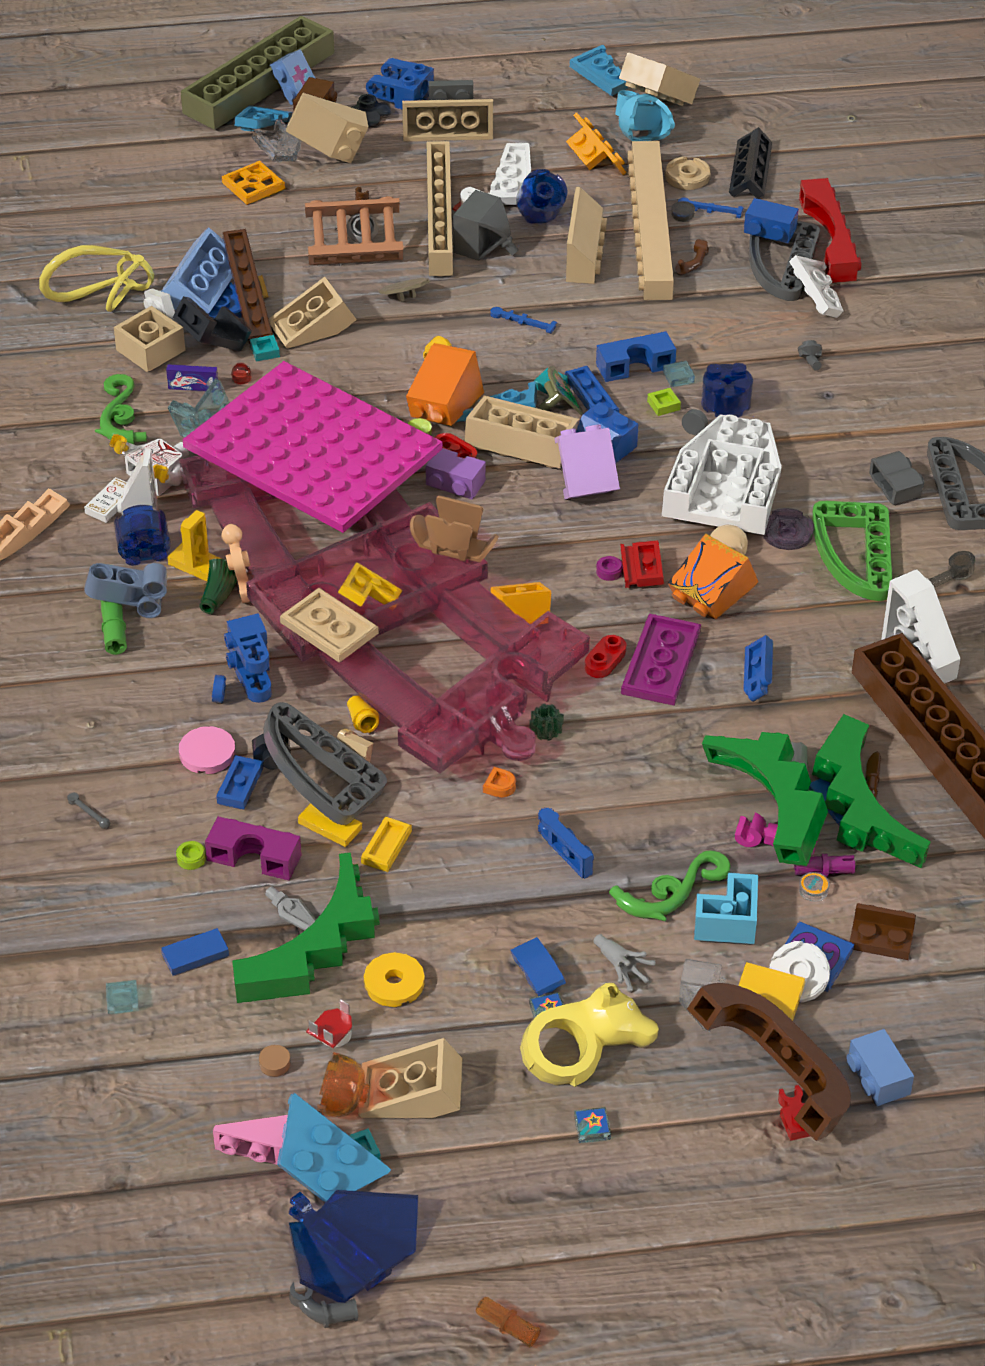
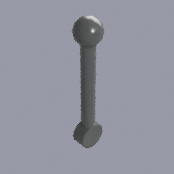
M73 792L67 796L69 804L78 805L98 821L102 829H107L110 826V820L102 818L79 800L77 793Z

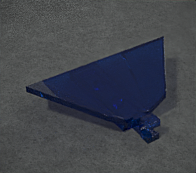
M336 1190L318 1211L312 1208L309 1199L301 1192L290 1198V1203L294 1206L289 1209L288 1214L299 1221L289 1222L288 1226L299 1282L336 1302L345 1303L363 1289L369 1291L391 1275L392 1268L416 1251L418 1195Z

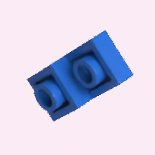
M538 937L510 950L514 961L525 973L527 982L538 996L553 992L557 987L566 983L553 958Z

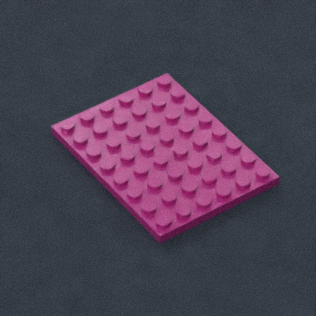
M285 361L281 362L182 439L183 447L342 533L442 450V441Z

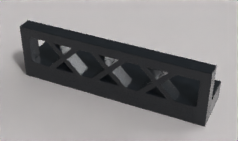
M759 127L737 140L729 193L732 197L746 189L757 199L765 195L772 141Z

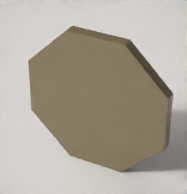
M429 278L405 280L387 285L380 289L379 293L385 295L396 293L399 301H405L403 292L409 291V297L415 298V288L422 287L430 281Z

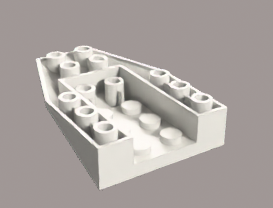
M721 414L680 449L664 489L662 516L718 527L730 524L738 526L745 532L764 535L782 468L770 423L762 422L758 419L749 420L738 418L734 415Z

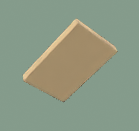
M320 588L280 615L281 624L339 663L378 634V626Z

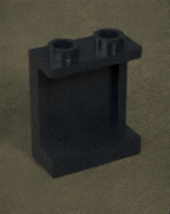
M185 296L181 299L173 315V318L198 342L242 351L252 332L227 307L222 306L217 316L211 317L191 298Z

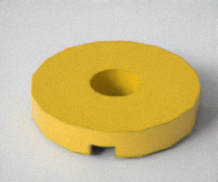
M396 952L382 954L373 959L366 967L363 976L368 996L378 1004L389 1007L402 1006L401 1003L415 1001L422 993L425 984L423 967L419 962L407 954ZM390 977H399L402 979L400 982L394 984L389 983L387 981V979Z

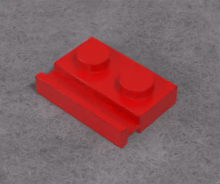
M658 540L632 543V546L620 544L625 588H629V585L637 584V587L664 585Z

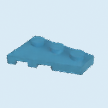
M604 45L570 59V68L609 95L613 96L621 90L628 89L625 86L626 81L619 79L621 69L614 65L611 55H607Z
M248 106L235 117V126H240L243 131H254V129L289 122L292 112Z

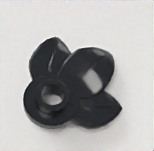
M372 94L361 95L357 105L351 106V108L366 112L368 127L378 125L380 116L391 115L390 107L387 104L379 103Z

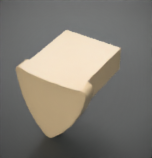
M349 729L340 730L337 739L370 763L374 743L359 737L354 731ZM345 762L346 764L355 767L353 764Z

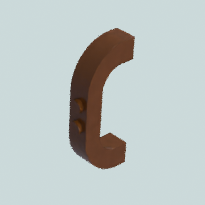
M712 983L701 986L687 1010L707 1031L720 1026H729L739 1029L755 1039L805 1090L809 1097L794 1120L815 1141H819L831 1134L851 1103L848 1083L836 1064L781 1009L763 996L744 987L728 983Z

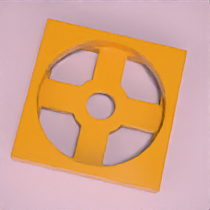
M261 161L222 176V183L246 205L285 189V182ZM239 178H244L243 181L235 183ZM271 179L273 183L266 186L262 183L265 180ZM254 187L256 190L247 194L243 189Z

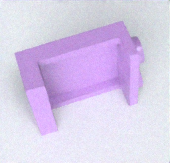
M601 425L585 427L586 431L576 433V429L560 431L561 436L554 438L555 444L558 443L566 486L563 489L565 500L614 492L620 489L609 428L601 429Z

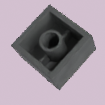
M475 190L453 214L454 253L479 261L499 245L502 248L505 247L511 256L519 250L512 242L513 238L510 236L511 229L501 197Z

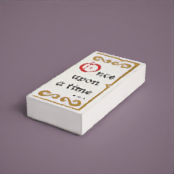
M115 477L84 507L85 514L105 523L108 522L118 512V498L123 497L124 487L127 482Z

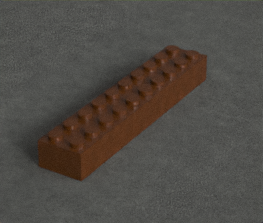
M903 633L855 649L852 666L854 677L985 839V732Z

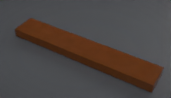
M246 229L222 232L223 241L243 322L252 330L248 338L250 344V339L270 336L273 333Z

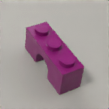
M219 816L216 818L205 840L207 861L235 867L241 856L256 853L261 858L262 874L290 881L302 855L299 835Z

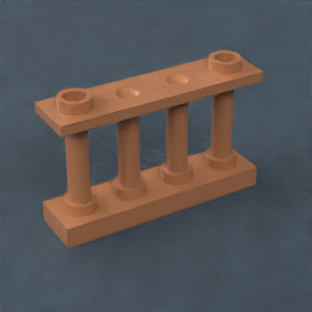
M386 196L381 199L334 202L314 200L310 203H305L306 218L313 217L315 245L308 246L309 265L403 260V241L395 240L393 213H399V198ZM360 213L362 242L360 244H350L347 238L346 215ZM383 213L386 241L374 243L371 241L369 214ZM322 217H337V245L324 244Z

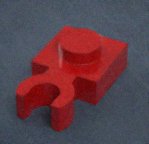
M796 1085L794 1088L795 1097L786 1096L783 1088L779 1089L778 1102L783 1107L780 1111V1117L790 1141L811 1137L794 1120L805 1104L802 1103L803 1090L799 1085Z

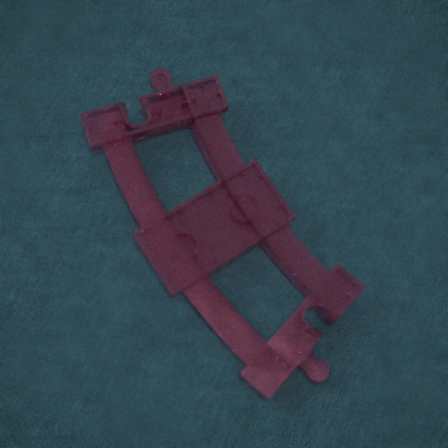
M199 455L179 459L181 478L192 507L197 508L210 505L222 530L228 524H234L242 530L243 536L239 543L242 551L247 550L250 566L246 567V569L253 577L252 580L246 582L247 598L302 662L318 655L362 698L400 728L398 729L399 747L440 774L471 749L483 756L484 745L489 741L502 748L503 754L511 760L523 761L533 756L536 749V736L534 732L525 726H517L514 722L525 711L527 694L509 680H515L544 701L549 702L553 682L589 653L590 636L549 611L532 624L526 622L519 615L514 614L479 583L488 579V562L485 559L481 562L468 559L460 561V559L434 554L432 550L419 547L411 534L410 521L415 515L439 517L438 510L430 502L411 510L397 489H395L357 521L362 532L295 560L257 503L277 497ZM356 562L402 589L398 599L385 605L368 595L362 606L339 594L338 591ZM318 588L378 626V634L375 637L432 612L486 660L439 698H436L394 665L369 641L339 663L281 624L280 615Z

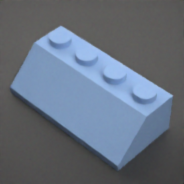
M208 227L192 244L161 290V292L170 294L175 310L183 296L191 298L207 314L212 310L232 279L223 239Z

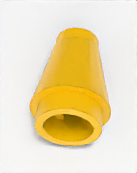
M352 696L347 702V707L354 728L363 733L374 731L379 725V713L360 696Z

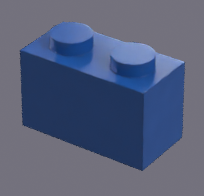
M754 198L745 213L744 233L789 243L797 229L799 208Z

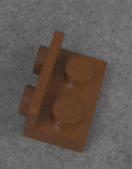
M858 903L856 904L849 942L854 944L853 950L908 960L916 914Z

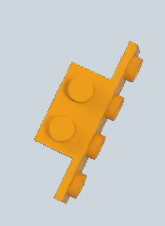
M575 113L573 116L582 128L566 142L585 166L591 170L608 157L622 175L627 173L622 167L625 163L617 152L614 155L612 154L614 149L607 141L602 142L604 138L597 129L592 131L594 126L588 118L582 119L578 113Z

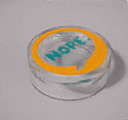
M806 873L800 879L799 892L806 900L821 901L828 895L829 880L821 873Z

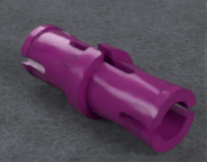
M821 853V856L810 857L807 866L794 865L795 875L816 873L828 877V874L835 873L855 874L854 855L828 856L827 853Z

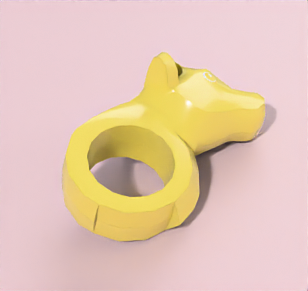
M605 983L598 987L586 1000L553 1007L538 1014L525 1030L520 1050L523 1063L540 1081L553 1085L570 1084L575 1087L587 1081L595 1072L603 1046L632 1044L644 1048L657 1039L659 1028L655 1021L642 1014L634 1000L623 994L616 984ZM547 1028H560L573 1035L579 1044V1062L573 1066L562 1067L548 1061L540 1050L538 1041L540 1032Z

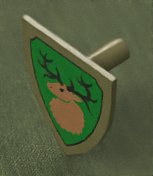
M550 366L547 370L550 381L544 384L549 398L539 405L540 409L549 411L564 399L582 416L584 413L572 391L554 366Z

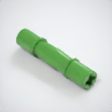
M101 600L103 619L101 629L104 634L105 650L113 655L121 654L127 648L126 623L123 620L122 604Z

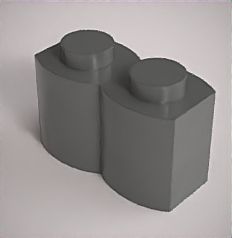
M896 451L871 459L869 473L875 484L882 488L885 497L891 504L895 505L921 497L924 479L920 473L912 468L910 459L905 457L902 452Z

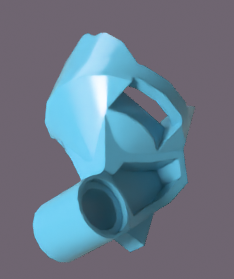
M628 90L618 92L615 114L619 116V127L622 133L629 140H661L667 137L671 130L674 129L675 123L672 113L654 95H640ZM648 130V135L636 137L633 136L632 131Z

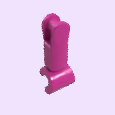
M756 812L752 823L746 817L740 816L735 832V840L744 847H754L760 844L762 838H764V844L773 846L778 825L769 822L768 827H766V820Z

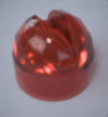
M237 363L233 366L231 375L234 383L246 384L251 381V370L247 364Z

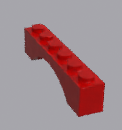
M828 178L801 180L799 201L803 212L821 223L832 238L831 244L825 251L824 262L827 267L824 270L825 274L831 277L832 283L857 281V273L861 271V258L856 255V245L854 242H851V232L849 228H846L845 215L841 214L840 202L835 199V188L831 187Z

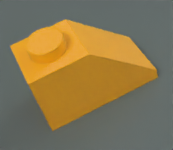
M534 582L491 587L490 592L524 625L537 626L539 622H548L550 620L551 590L542 583Z

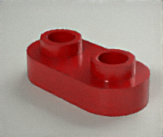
M441 433L434 437L442 441V448L458 453V457L465 459L466 456L477 459L476 448L451 433Z
M618 635L603 637L586 656L585 672L593 678L607 677L625 657L626 641Z

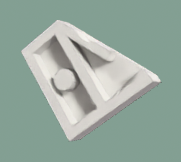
M155 289L144 291L146 298L144 299L145 308L153 306L178 323L173 318L175 311L170 294Z

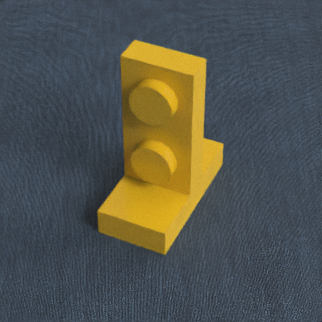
M196 510L182 522L180 528L182 543L168 556V565L207 581L209 560L222 558L209 553L205 513Z

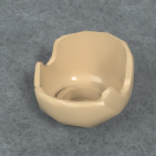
M722 525L711 533V537L746 555L748 540L744 531L738 526Z

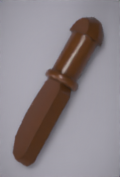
M878 751L874 752L868 759L865 777L868 788L875 798L878 795L877 786L880 780L881 755Z

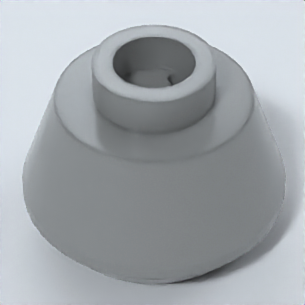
M360 213L353 215L347 222L348 236L359 244L362 242ZM369 214L371 240H373L378 233V223Z

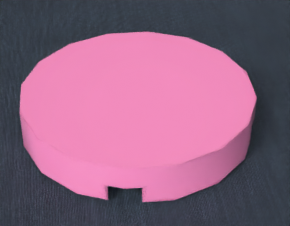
M209 726L191 730L183 736L179 743V758L183 766L191 772L205 771L206 774H214L227 768L234 760L235 741L231 734L221 728Z

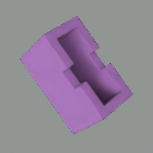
M444 448L426 464V485L469 499L474 498L486 481L485 461L466 456L465 459L460 458L458 453Z

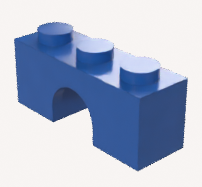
M667 331L597 345L596 365L605 382L629 378V365L633 363L647 365L652 373L674 369L676 364V347Z

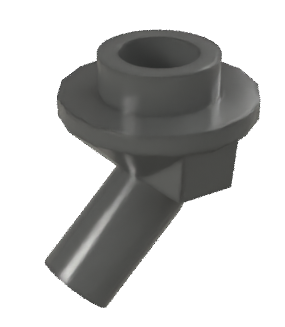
M815 340L802 342V345L797 348L799 357L806 358L808 364L814 370H819L822 364L817 358L822 356V345L817 344Z

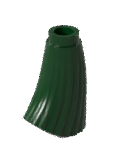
M227 559L209 560L208 578L200 601L201 603L199 604L200 609L206 614H213L226 601L238 583L235 570L229 571Z

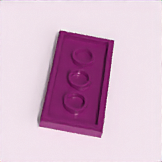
M649 613L623 681L621 694L675 706L701 632V624Z

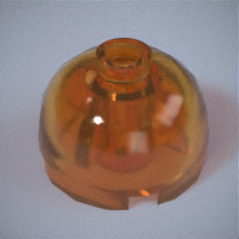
M332 1052V1061L328 1062L319 1094L323 1095L320 1104L317 1103L316 1110L322 1115L330 1117L348 1116L356 1110L359 1102L366 1103L370 1085L365 1084V1072L355 1059Z

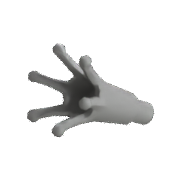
M598 934L594 938V944L600 948L601 953L614 965L619 978L617 980L618 983L622 984L625 980L628 992L633 991L628 977L630 972L641 978L644 983L649 982V979L636 968L637 963L655 966V960L650 961L640 958L647 955L645 951L640 953L626 950L615 941L608 940L602 934Z

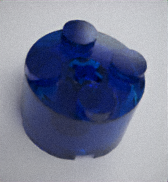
M537 169L530 172L524 179L516 196L519 212L531 224L548 223L554 220L560 213L567 198L568 190L566 183L558 174L554 175L547 169Z
M743 363L708 365L707 371L703 376L701 398L702 407L707 413L710 410L715 413V417L721 414L734 415L739 418L745 410L750 409L753 377L746 370V365Z
M135 505L125 509L119 519L116 517L114 520V530L118 553L125 559L126 564L136 566L141 561L152 559L154 561H163L167 558L171 541L166 515L162 510L160 512L153 510V506Z

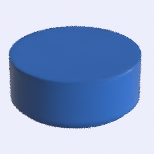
M215 674L212 702L222 703L224 701L226 677L224 675Z

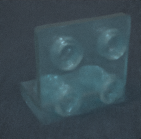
M214 379L195 408L188 403L181 404L173 400L168 406V410L180 436L185 438L230 402L221 381Z

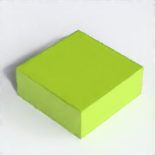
M671 388L648 394L647 402L657 416L681 409V402Z

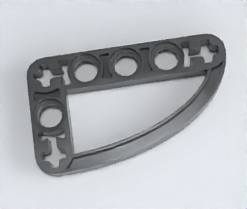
M797 222V229L789 241L794 243L781 282L769 274L761 260L759 251L760 236L750 234V266L756 280L768 293L787 301L800 299L804 284L797 277L791 276L795 274L794 268L789 261L795 255L809 259L814 258L819 242V226L813 223Z
M934 437L930 439L927 447V457L948 525L955 530L985 529V518L979 516L980 514H985V503L969 504L955 456L968 461L985 475V454L974 446L958 439L949 437ZM939 464H946V465H948V466H950V467H949V468H942V467H939L938 465H939ZM944 481H951V482H954L955 484H954V485H947V484H945V483H943V482H944ZM949 498H956V499H959L960 502H952V501H949L948 499H949Z
M278 702L270 709L264 723L263 733L271 757L296 790L330 820L340 825H347L381 795L387 784V778L382 771L292 705ZM299 730H306L311 736H305ZM280 732L350 784L335 798H332L295 761L286 748ZM321 746H327L331 748L334 752H327L323 750ZM344 763H351L356 769H350ZM351 793L360 794L364 800L356 799ZM345 805L348 806L347 810L345 809L341 811L345 807Z

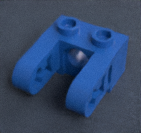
M389 58L381 67L383 76L374 75L366 83V90L369 94L374 95L378 99L393 102L395 108L403 110L402 101H421L429 97V81H434V68L419 63Z
M257 613L227 621L228 633H224V640L229 650L226 653L229 669L234 668L249 700L256 703L265 702L270 699L272 689L271 681L266 672L270 671L267 631L260 615ZM255 683H258L261 690L255 687Z

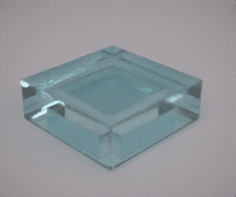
M687 361L663 365V373L671 387L695 382V375Z
M136 980L106 983L108 1014L139 1011Z

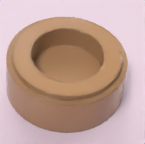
M281 1045L267 1046L259 1054L260 1069L268 1076H281L290 1068V1053Z

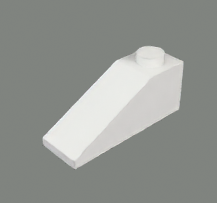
M145 449L124 487L123 497L118 498L117 509L118 513H122L123 524L155 525L158 505L151 449Z

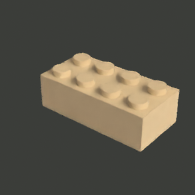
M627 53L619 79L626 81L625 86L681 106H683L684 102L693 103L700 82V78L631 53Z

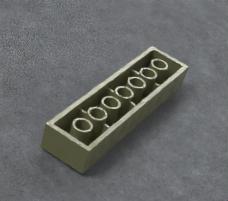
M299 16L181 90L183 114L216 130L235 118L248 106H253L281 88L270 64L289 53L301 49L311 69L334 54L333 30L304 16Z

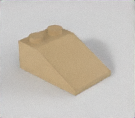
M302 93L286 127V132L331 158L352 163L367 132L368 122L366 112Z
M323 277L269 318L271 327L287 349L337 335L357 320L326 277Z
M441 1038L362 1063L358 1115L361 1118H434L460 1110L462 1057L445 1038Z

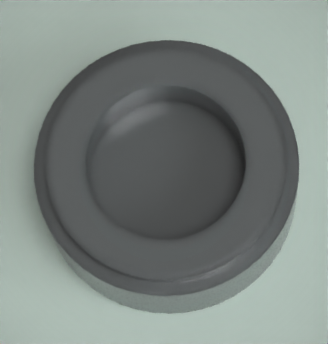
M691 409L683 416L682 426L687 433L697 435L708 426V419L702 411Z

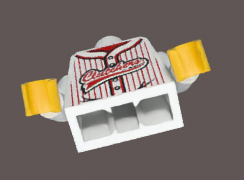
M113 434L109 446L113 447L117 454H124L126 472L129 476L133 473L147 448L151 449L156 495L160 496L172 485H180L185 474L184 458L189 455V450L183 447V442H179L172 447L164 440L156 439L147 444L134 445L128 443L127 439L122 435Z

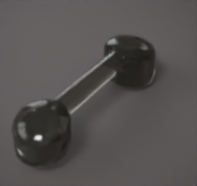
M958 551L951 555L948 561V570L929 579L934 588L953 579L964 580L969 578L975 570V556L969 551Z

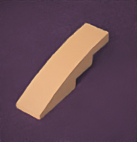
M48 488L34 504L27 501L13 517L6 514L0 521V561L18 551L51 525L70 506L67 499Z

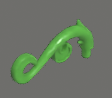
M115 374L109 376L103 383L104 390L108 394L117 397L103 410L100 417V429H95V432L107 437L109 440H111L113 434H119L125 437L128 443L134 445L135 442H147L146 432L121 430L112 425L111 420L113 417L115 422L120 425L133 422V408L129 405H122V403L131 395L135 385L134 380L128 375ZM118 385L127 386V388L121 394L119 389L114 387Z
M712 850L704 851L693 860L682 883L670 875H661L653 880L651 885L652 894L664 901L644 902L643 898L637 899L629 892L625 893L618 885L613 886L609 894L617 901L618 907L632 916L666 921L665 915L677 910L690 895L697 870L701 864L711 862L717 866L714 870L702 869L701 876L711 881L725 879L730 872L731 865L729 859L724 854ZM667 891H670L673 895L667 899Z

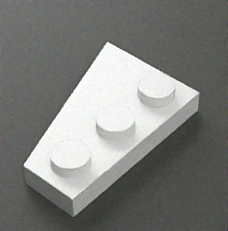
M795 255L789 262L794 268L795 276L804 284L805 292L816 303L817 311L824 316L838 318L843 309L837 293L829 286L832 283L831 277L829 275L825 276L824 270L827 268L825 262Z

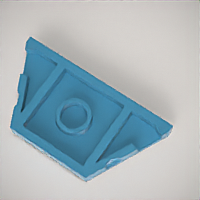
M293 1093L288 1099L287 1121L284 1124L282 1133L283 1144L279 1150L277 1165L326 1204H332L391 1171L387 1165L297 1094Z

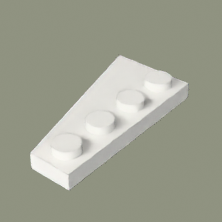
M507 143L500 166L496 171L495 180L492 181L491 190L488 193L501 197L503 205L522 206L533 204L529 143Z

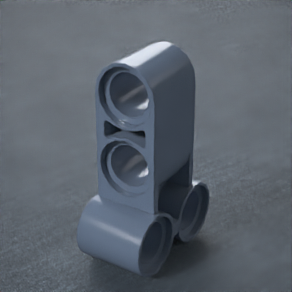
M96 563L90 566L84 591L87 596L96 600L137 606L139 615L145 618H155L161 613L162 597L167 593L168 570L159 563L148 564L143 571Z

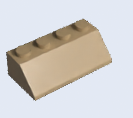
M493 99L402 101L403 141L493 140Z
M576 187L567 240L566 282L594 284L596 274L600 275L607 218L603 217V207L581 187Z
M483 396L466 418L465 442L478 450H488L496 452L501 456H512L520 458L525 462L544 464L549 468H561L558 443L555 444L554 438L561 436L560 431L568 429L577 430L579 419Z

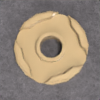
M679 157L667 164L665 170L666 181L676 188L695 190L702 188L710 180V167L699 158L693 157V160H687L688 157Z

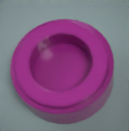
M614 556L600 558L596 564L597 576L606 581L619 579L623 574L622 561Z

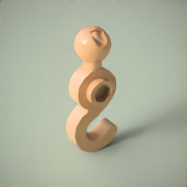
M228 524L223 529L221 535L223 541L229 544L231 554L226 555L229 571L235 570L242 603L251 602L253 597L246 572V567L250 566L247 550L242 551L239 543L243 536L242 530L234 524Z

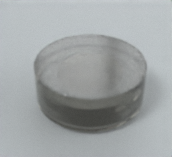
M679 201L672 205L671 215L677 221L687 222L694 218L695 207L690 202Z

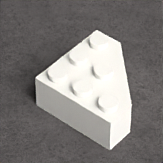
M917 569L890 580L881 640L903 633L944 684L956 679L960 656L934 586Z

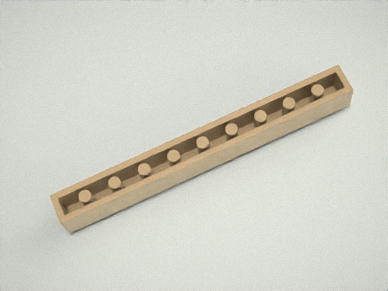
M632 141V150L627 151V164H629L628 175L630 178L632 219H634L633 232L635 233L637 276H639L638 288L639 291H643L644 300H672L674 280L659 141Z

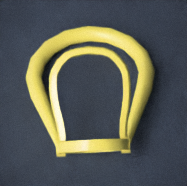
M80 245L60 253L45 266L39 278V289L47 299L55 302H70L115 283L106 303V310L111 312L119 305L129 290L143 291L148 289L154 281V272L142 255H134L129 251L96 245ZM81 255H125L117 264L118 276L70 292H55L49 287V279L53 272L71 258ZM125 261H133L134 263L124 272L123 263ZM139 265L144 268L148 276V282L145 284H137L134 280L128 278ZM124 283L126 286L122 289L120 294L115 299V296L119 288Z

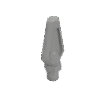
M273 886L267 889L265 896L278 908L280 918L304 931L316 921V918L301 899L290 898Z

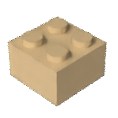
M153 306L146 308L114 327L116 350L146 372H150L186 351L183 327Z

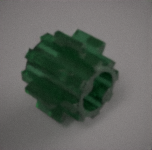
M541 704L539 708L536 707L534 711H531L529 730L533 731L538 739L550 741L553 737H557L558 734L562 733L564 715L553 704Z

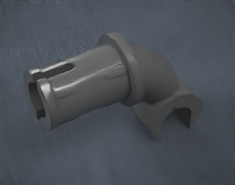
M306 1280L305 1296L298 1294L295 1291L294 1282L292 1283L289 1293L290 1302L294 1306L299 1307L310 1319L323 1324L324 1328H328L329 1324L353 1320L358 1321V1309L355 1298L328 1304L325 1301H321L319 1304L312 1298L313 1287L308 1280Z

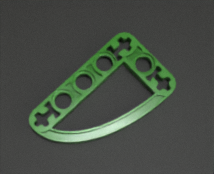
M819 501L815 503L812 512L813 534L819 554L830 573L842 586L862 598L874 601L887 600L889 583L892 580L888 508L879 503ZM850 512L856 514V516L849 517L844 515V513ZM875 515L878 516L879 521H874ZM826 526L864 528L866 581L852 573L839 559L829 540ZM878 531L883 533V535L877 536L873 535L871 532ZM880 549L883 550L884 553L877 554L872 552L871 550ZM880 567L885 569V571L877 572L874 571L872 568ZM877 582H882L881 589L878 588Z

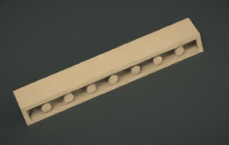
M449 141L427 142L429 276H453Z

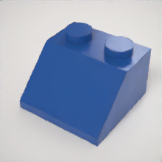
M600 402L582 415L576 433L585 432V427L601 425V429L609 428L615 464L637 447L638 423Z

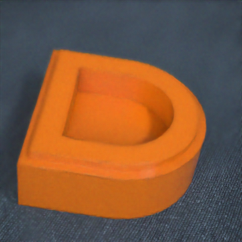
M493 767L483 785V793L500 798L508 797L515 792L516 778L510 771Z

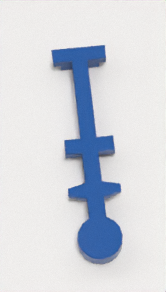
M680 198L678 200L680 208L691 207L694 208V211L704 209L707 210V213L712 211L736 214V218H741L744 209L742 206L735 208L715 205L714 203L690 201L688 198Z
M493 307L490 310V315L493 318H505L506 320L516 321L518 324H527L544 329L552 334L557 324L556 321L548 324L527 318L528 314L524 313L522 316L513 314L514 310L505 312L500 307Z

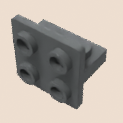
M473 80L429 81V100L474 99Z

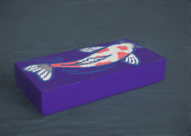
M167 365L168 389L218 392L217 367Z

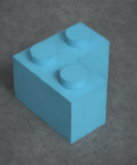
M728 873L726 896L697 894L694 940L755 943L758 875Z

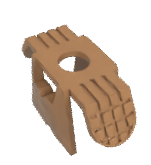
M437 496L436 498L439 517L415 515L411 518L410 531L419 547L432 550L434 554L460 559V561L468 559L481 562L499 538L497 534H494L488 542L477 539L484 510L482 506L443 496Z

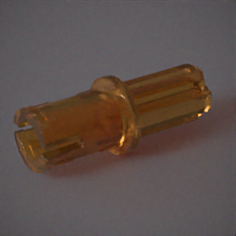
M484 1297L478 1303L476 1314L500 1328L499 1332L501 1334L508 1333L526 1344L529 1348L535 1344L540 1335L541 1328L518 1316L515 1309L508 1310L488 1297Z

